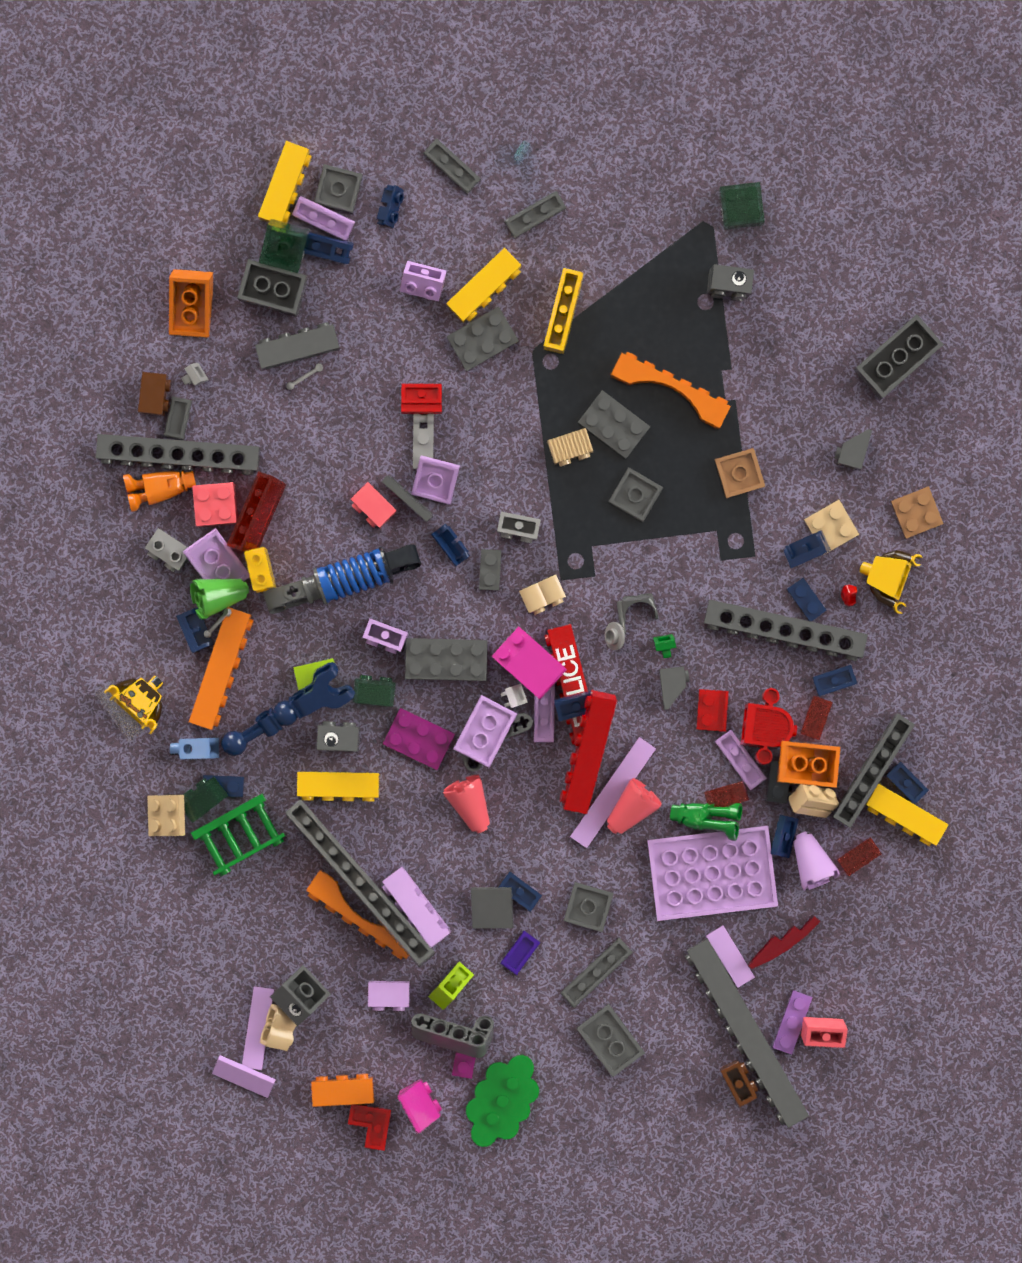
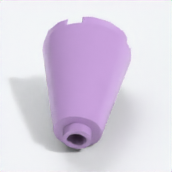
M803 832L795 836L796 840L793 843L801 886L804 891L807 887L810 890L830 882L829 877L834 876L835 879L840 876L839 870L812 834Z

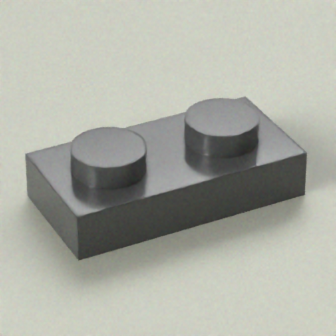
M481 549L479 590L499 591L501 550Z

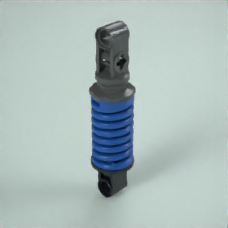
M406 545L387 553L381 546L370 552V554L368 552L364 553V559L359 554L356 556V560L354 557H350L349 563L346 559L342 560V567L339 562H335L334 567L328 564L326 567L314 568L311 577L307 578L304 576L299 581L266 590L263 595L268 612L276 614L309 602V604H313L318 599H321L324 604H328L331 600H338L339 596L345 598L346 593L351 596L354 592L360 593L361 589L363 591L368 590V586L373 589L376 583L378 586H382L383 582L392 584L394 583L393 575L414 570L421 566L416 545Z

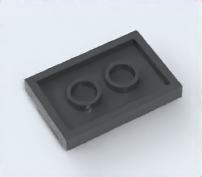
M499 306L446 336L466 372L519 342Z
M603 390L578 421L581 426L625 459H627L650 428L648 424Z
M609 1004L576 1027L612 1077L645 1054L644 1050Z

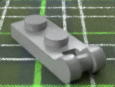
M434 414L413 415V469H417L421 455L433 458ZM420 423H428V429L420 428Z

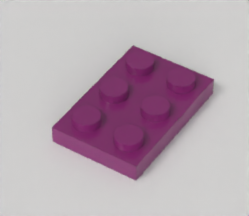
M400 708L383 745L438 770L455 734Z

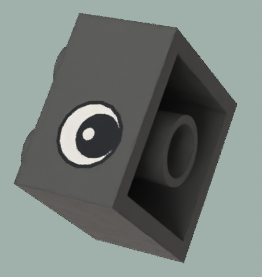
M714 264L709 270L707 294H711V297L716 299H723V296L731 297L733 301L747 299L752 292L754 269Z
M323 721L322 725H318L317 750L359 751L360 727H356V723L343 722V726H336V722Z
M302 965L270 998L299 1026L331 994Z

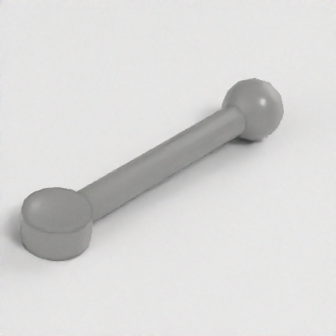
M317 364L313 370L294 382H288L286 385L287 389L292 390L296 384L315 372H321L323 365Z
M224 609L223 615L209 630L204 632V637H211L215 628L226 616L229 617L231 615V609Z

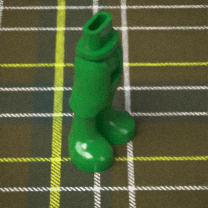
M681 803V805H672L670 820L678 821V824H683L696 830L711 829L721 831L726 834L729 840L736 841L739 834V824L734 821L741 820L743 807L741 803H734L729 807H714V804L690 803L686 805ZM713 816L728 818L734 821H718L710 819Z

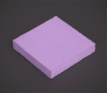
M421 455L411 495L450 505L460 465Z

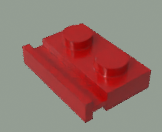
M402 384L401 414H442V384Z
M699 689L697 730L726 731L729 691Z

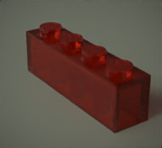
M258 471L227 543L228 547L241 554H244L245 551L260 548L286 487L284 482L274 476Z

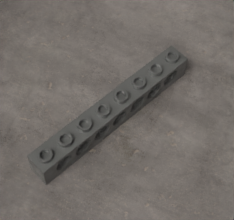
M97 434L96 459L101 460L102 464H113V461H121V465L133 466V462L141 463V467H153V464H161V468L173 469V465L181 466V470L193 471V467H200L203 472H213V469H221V473L233 474L234 470L242 471L241 474L254 475V472H259L260 447ZM116 445H121L123 448V452L119 456L113 454V448ZM142 447L143 454L140 457H134V448ZM157 448L163 450V456L159 459L153 457V451ZM176 450L183 451V458L181 460H174L173 453ZM197 451H201L204 455L200 462L193 460V455ZM216 453H222L224 456L223 461L219 464L213 461ZM238 454L244 457L241 465L233 463V458Z
M710 599L708 600L703 623L707 624L708 629L719 631V627L727 629V633L734 635L744 632L747 633L746 637L758 639L759 636L767 638V642L778 644L780 640L787 642L786 646L793 648L803 645L806 646L807 651L818 653V649L826 651V655L835 657L838 656V653L846 655L845 659L853 661L863 658L868 634ZM723 612L731 615V621L728 624L720 620V615ZM744 616L751 620V625L748 628H743L740 625V619ZM762 621L770 623L771 628L768 632L761 631L760 623ZM782 625L790 628V634L787 637L780 634V627ZM803 629L810 633V638L807 641L800 639L799 634ZM822 634L829 636L830 642L828 645L820 643L819 637ZM842 638H846L849 641V647L846 650L841 649L839 646V641Z

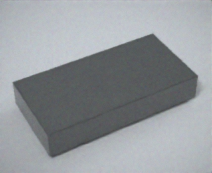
M172 396L164 436L184 440L192 400Z

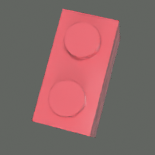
M368 482L351 498L354 502L351 506L359 514L363 511L368 516L366 521L373 528L376 526L381 528L397 512Z
M803 1017L801 1037L805 1046L845 1048L848 1029L843 1019Z

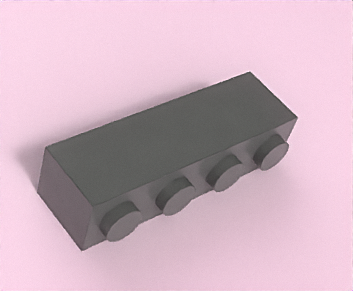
M329 322L317 325V329L303 328L298 330V334L291 336L290 333L279 335V339L271 341L270 338L260 340L259 344L255 345L261 369L266 370L340 350L334 325H329Z

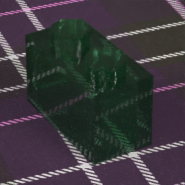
M360 675V679L355 678L353 703L394 707L396 682H392V678L380 677V681L372 680V676Z
M215 777L208 781L206 778L202 779L196 784V790L193 791L191 788L183 794L184 812L192 823L228 797V794Z

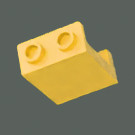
M265 547L245 551L244 554L253 590L260 593L276 588L268 550Z

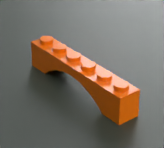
M621 353L611 373V377L627 385L654 383L669 387L691 403L702 422L718 430L720 429L731 407L727 405V400L718 396L715 399L709 396V391L700 387L698 390L691 387L692 383L687 380L681 379L678 381L673 378L674 375L666 370L660 372L655 369L656 366L648 361L642 363L632 353Z
M323 870L317 873L306 890L309 892L308 896L316 902L321 900L326 904L325 908L334 914L337 911L343 915L341 918L349 925L354 923L359 926V932L367 937L369 934L375 937V942L383 948L386 946L393 950L391 953L397 958H408V954L383 926L364 919L350 907L341 893L336 879Z

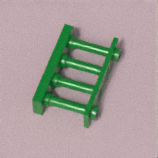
M263 793L191 832L194 840L200 838L201 841H204L218 869L213 871L214 876L219 873L221 877L230 872L231 869L229 867L271 844L275 847L284 842L283 837L287 835L285 832L278 835L264 809L265 805L263 802L267 801ZM250 809L258 813L271 837V840L262 845L246 819L247 814L245 812ZM234 818L236 822L239 821L254 848L244 855L228 828V822ZM216 828L222 832L236 858L226 865L210 837L212 836L210 832Z

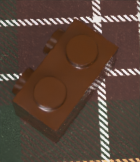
M142 372L138 412L140 414L164 416V412H168L169 400H166V395L171 390V380H168L169 376L167 374Z
M736 1059L719 1068L739 1107L758 1098L755 1094L758 1089L753 1080L749 1082L746 1076L749 1072L744 1062L739 1063Z

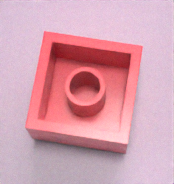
M233 482L192 486L196 527L238 524L235 484Z

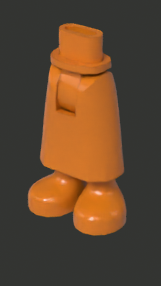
M179 471L142 474V480H135L130 474L123 475L127 493L145 489L144 493L128 494L131 512L137 511L143 502L148 501L149 505L156 504L175 497L184 491H188V488L196 485L193 471L185 473L184 471H181V473Z

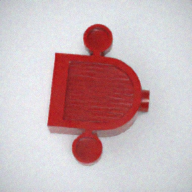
M769 688L763 692L762 699L765 705L748 703L744 709L740 745L760 748L755 754V759L761 765L771 762L773 755L769 749L781 747V741H789L791 737H796L797 725H794L790 714L782 708L773 706L780 698L779 692L774 688Z

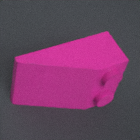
M519 626L492 655L502 667L538 699H541L567 670Z
M422 1079L400 1090L398 1095L417 1133L438 1119L441 1115L439 1111L442 1110L437 1099L433 1101L430 1093L432 1090L428 1082L423 1083Z

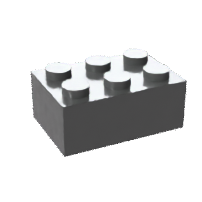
M248 259L237 299L244 303L297 317L308 277L304 274Z

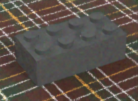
M916 314L857 366L854 371L881 400L944 344Z
M406 638L405 679L487 681V640Z

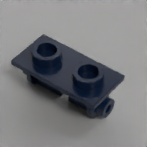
M387 185V188H384L381 202L386 203L387 207H379L376 218L378 220L377 224L387 225L394 229V225L399 218V206L404 199V190L396 185Z
M444 524L431 534L455 567L470 556L468 554L469 550L466 549L462 542L455 541L457 536L450 526Z

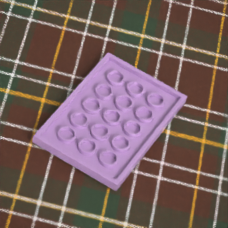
M768 825L739 829L736 841L729 840L726 834L721 831L647 840L657 921L778 906L772 854H770L771 844Z

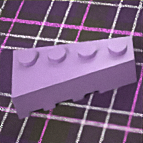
M403 866L382 881L384 883L382 888L388 896L392 895L395 898L396 902L394 904L401 913L403 911L408 916L406 920L413 928L416 927L420 936L430 947H433L450 934L451 930Z

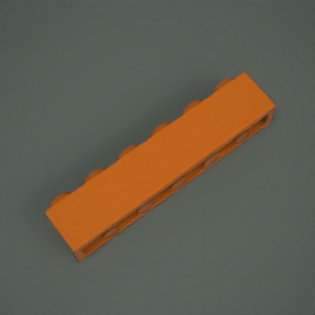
M230 607L228 609H231V615L229 617L226 616L222 621L189 719V723L213 730L214 726H219L221 715L218 714L221 707L225 708L228 699L225 693L227 688L231 689L234 677H232L234 669L237 670L241 658L238 655L240 650L244 651L247 639L244 637L246 631H251L254 622L251 619V614Z

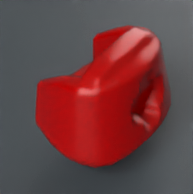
M845 585L842 588L841 598L846 606L856 604V586Z

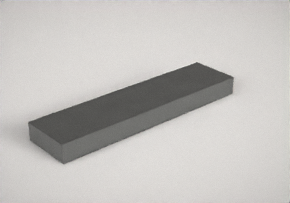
M618 938L560 994L575 1008L633 952Z

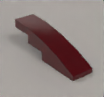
M812 915L800 930L793 925L781 939L773 935L749 962L748 966L753 969L786 952L806 937L821 921Z

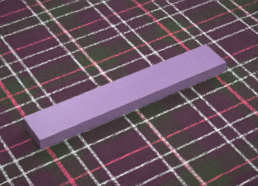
M640 737L637 739L589 808L588 814H585L570 836L586 848L589 846L610 816L629 781L637 777L656 748Z

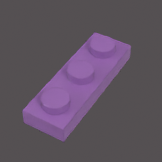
M794 990L792 991L772 1046L773 1048L792 1055L802 1028L803 1017H806L813 997Z

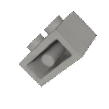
M501 512L497 533H501L500 537L512 539L513 536L521 537L520 541L532 543L533 540L537 541L541 519Z
M159 528L145 547L149 551L147 555L156 561L159 558L166 562L164 566L173 572L176 569L181 571L188 560L183 553L188 547Z

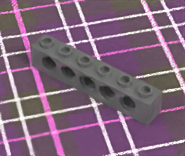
M899 714L893 716L831 817L851 828L915 726L914 723Z

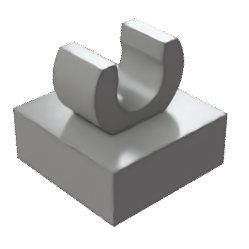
M199 363L190 364L184 368L187 375L181 379L185 385L191 383L200 385L208 381Z

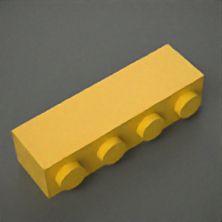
M288 141L285 142L258 214L259 219L280 227L283 226V223L287 224L291 212H288L290 204L294 205L298 193H295L297 185L301 186L305 177L302 174L303 169L309 166L312 158L309 155V149Z
M503 248L446 303L447 307L463 323L466 320L470 322L476 317V310L481 306L485 308L492 301L490 297L495 292L497 294L501 293L506 288L505 283L510 278L514 280L521 273L519 270L521 264L506 248Z
M563 268L544 342V350L564 354L583 280V272Z
M297 772V796H302V800H314V797H322V801H334V797H342V801H354V797H362V801H374L375 798L379 797V773Z
M879 783L865 804L868 806L867 810L876 816L879 813L886 817L884 820L893 826L896 823L903 826V832L910 836H913V834L920 836L919 841L929 847L931 844L937 846L948 827L947 823Z

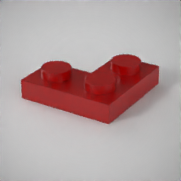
M351 1104L348 1124L368 1127L364 1148L385 1151L391 1110Z

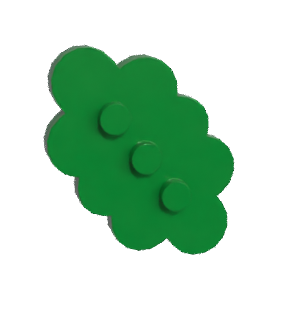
M523 1054L516 1055L509 1061L508 1065L503 1062H494L487 1068L486 1079L478 1082L476 1085V1097L468 1102L466 1115L474 1123L471 1130V1138L478 1146L487 1147L493 1144L497 1137L504 1140L515 1137L519 1130V1122L529 1117V1104L538 1098L539 1086L531 1078L534 1072V1064L528 1056Z

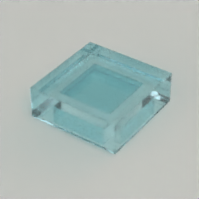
M525 140L522 141L514 155V161L519 164L522 162L530 148V143Z

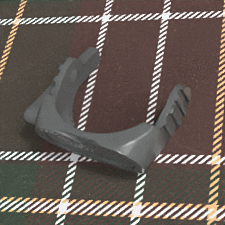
M653 594L625 596L621 601L617 602L619 623L624 630V634H626V610L636 602H645L651 605L655 612V619H658Z

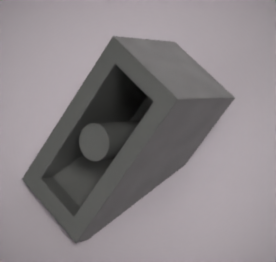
M868 429L843 443L841 448L837 447L834 459H837L836 464L860 471L872 430Z
M684 666L659 669L664 709L670 708L686 688V682H689L688 670H684Z

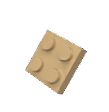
M840 500L804 519L811 534L820 530L823 531L831 550L859 535Z
M184 795L148 796L149 836H185Z

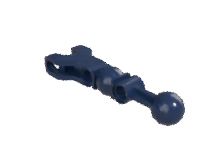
M329 662L316 669L312 682L290 696L289 701H281L274 707V710L271 707L269 710L260 713L255 719L257 722L255 725L243 732H227L221 741V746L224 752L230 756L241 755L245 751L247 743L261 734L265 733L267 737H271L282 730L283 726L292 725L297 718L301 719L322 707L340 708L353 699L355 691L349 685L339 688L329 685V682L338 674L337 665L334 662Z

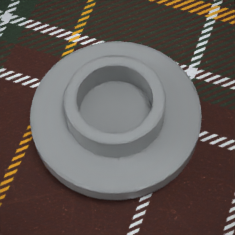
M618 622L609 623L605 630V641L611 650L621 649L625 641L624 630Z

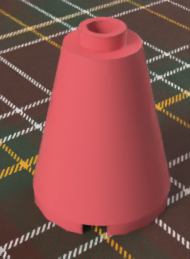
M479 775L467 776L465 781L459 783L458 780L444 789L443 793L472 832L482 833L488 829L487 826L490 824L482 780Z
M632 778L607 819L609 823L607 827L615 834L617 832L620 834L624 833L657 811L662 805L659 798L652 791L649 792L645 789L646 785L638 779Z

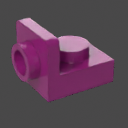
M456 1052L452 1075L472 1079L475 1058Z

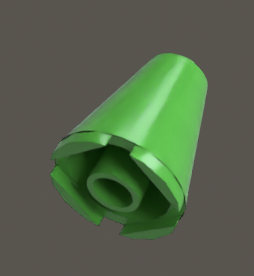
M195 579L190 584L192 603H196L198 606L195 612L201 620L242 601L249 593L248 585L242 579Z

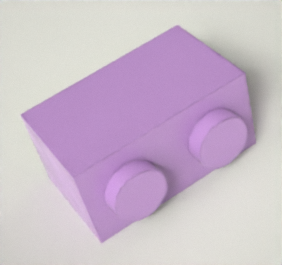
M410 981L368 982V1007H373V1010L383 1011L385 1007H393V1011H405V1007H409Z

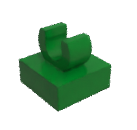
M673 634L653 637L656 651L662 650L663 658L671 657L670 649L676 648Z

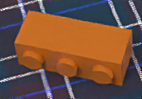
M367 1073L356 1074V1078H348V1075H336V1079H328V1076H317L316 1080L311 1082L313 1107L374 1103L373 1077H368Z

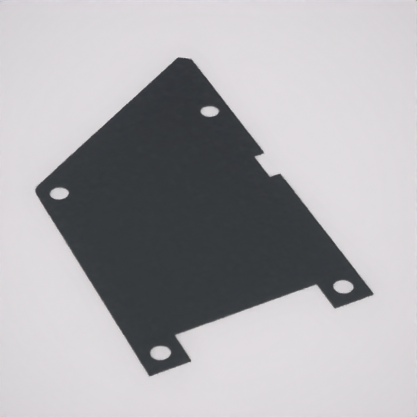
M704 221L572 320L564 354L544 350L545 340L533 350L532 357L560 581L595 577L592 546L717 531L720 561L756 557L748 493L726 498L715 463V459L742 451L736 399L727 400V405L731 407L718 430L702 422L691 403L669 387L654 383L627 385L611 377V373L621 353L626 354V352L637 356V360L642 363L648 361L656 366L655 369L660 372L666 370L674 375L673 378L678 381L681 379L687 380L692 383L691 387L697 390L699 387L709 391V396L715 399L717 396L725 399L722 371L731 370L732 367L723 299L713 298V306L708 310L701 309L697 303L698 298L702 294H707L709 270L714 264L719 265L714 227ZM547 354H554L558 357L559 364L555 369L549 370L544 367L543 358ZM602 390L650 426L627 459L623 458L587 430L593 453H590V457L579 461L577 457L570 460L571 464L560 467L559 464L554 465L547 440L584 429L578 421ZM628 467L663 487L644 522L608 503ZM738 533L743 537L744 544L741 548L732 549L728 545V538L731 534ZM573 553L582 555L584 559V564L579 569H573L568 565V558Z

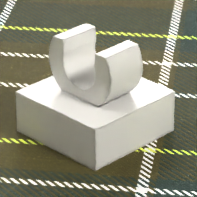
M521 684L506 688L505 692L501 693V697L507 695L509 700L508 703L504 704L505 707L511 706L513 708L528 703Z

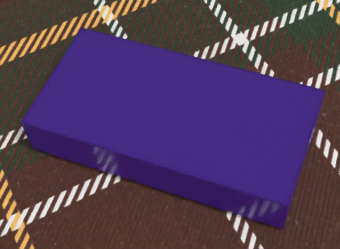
M523 931L500 964L517 975L540 942L526 931Z

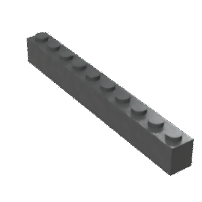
M301 799L285 812L288 819L419 968L435 955L433 949Z
M708 938L686 949L688 954L685 957L690 966L695 965L698 972L695 975L701 984L705 982L708 988L705 992L710 1001H716L718 1007L715 1010L721 1019L725 1018L729 1025L725 1026L731 1037L736 1036L738 1040L736 1046L741 1055L745 1053L749 1060L746 1061V1064L750 1071H756L759 1077L756 1081L761 1090L765 1088L769 1095L766 1099L770 1106H776L779 1111L776 1116L781 1125L786 1124L789 1128L809 1117Z

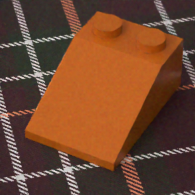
M173 269L169 277V335L209 337L213 299V272Z
M781 741L778 782L837 788L840 747Z

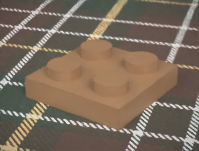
M754 448L715 459L726 498L765 487Z
M929 486L890 501L905 539L943 524Z

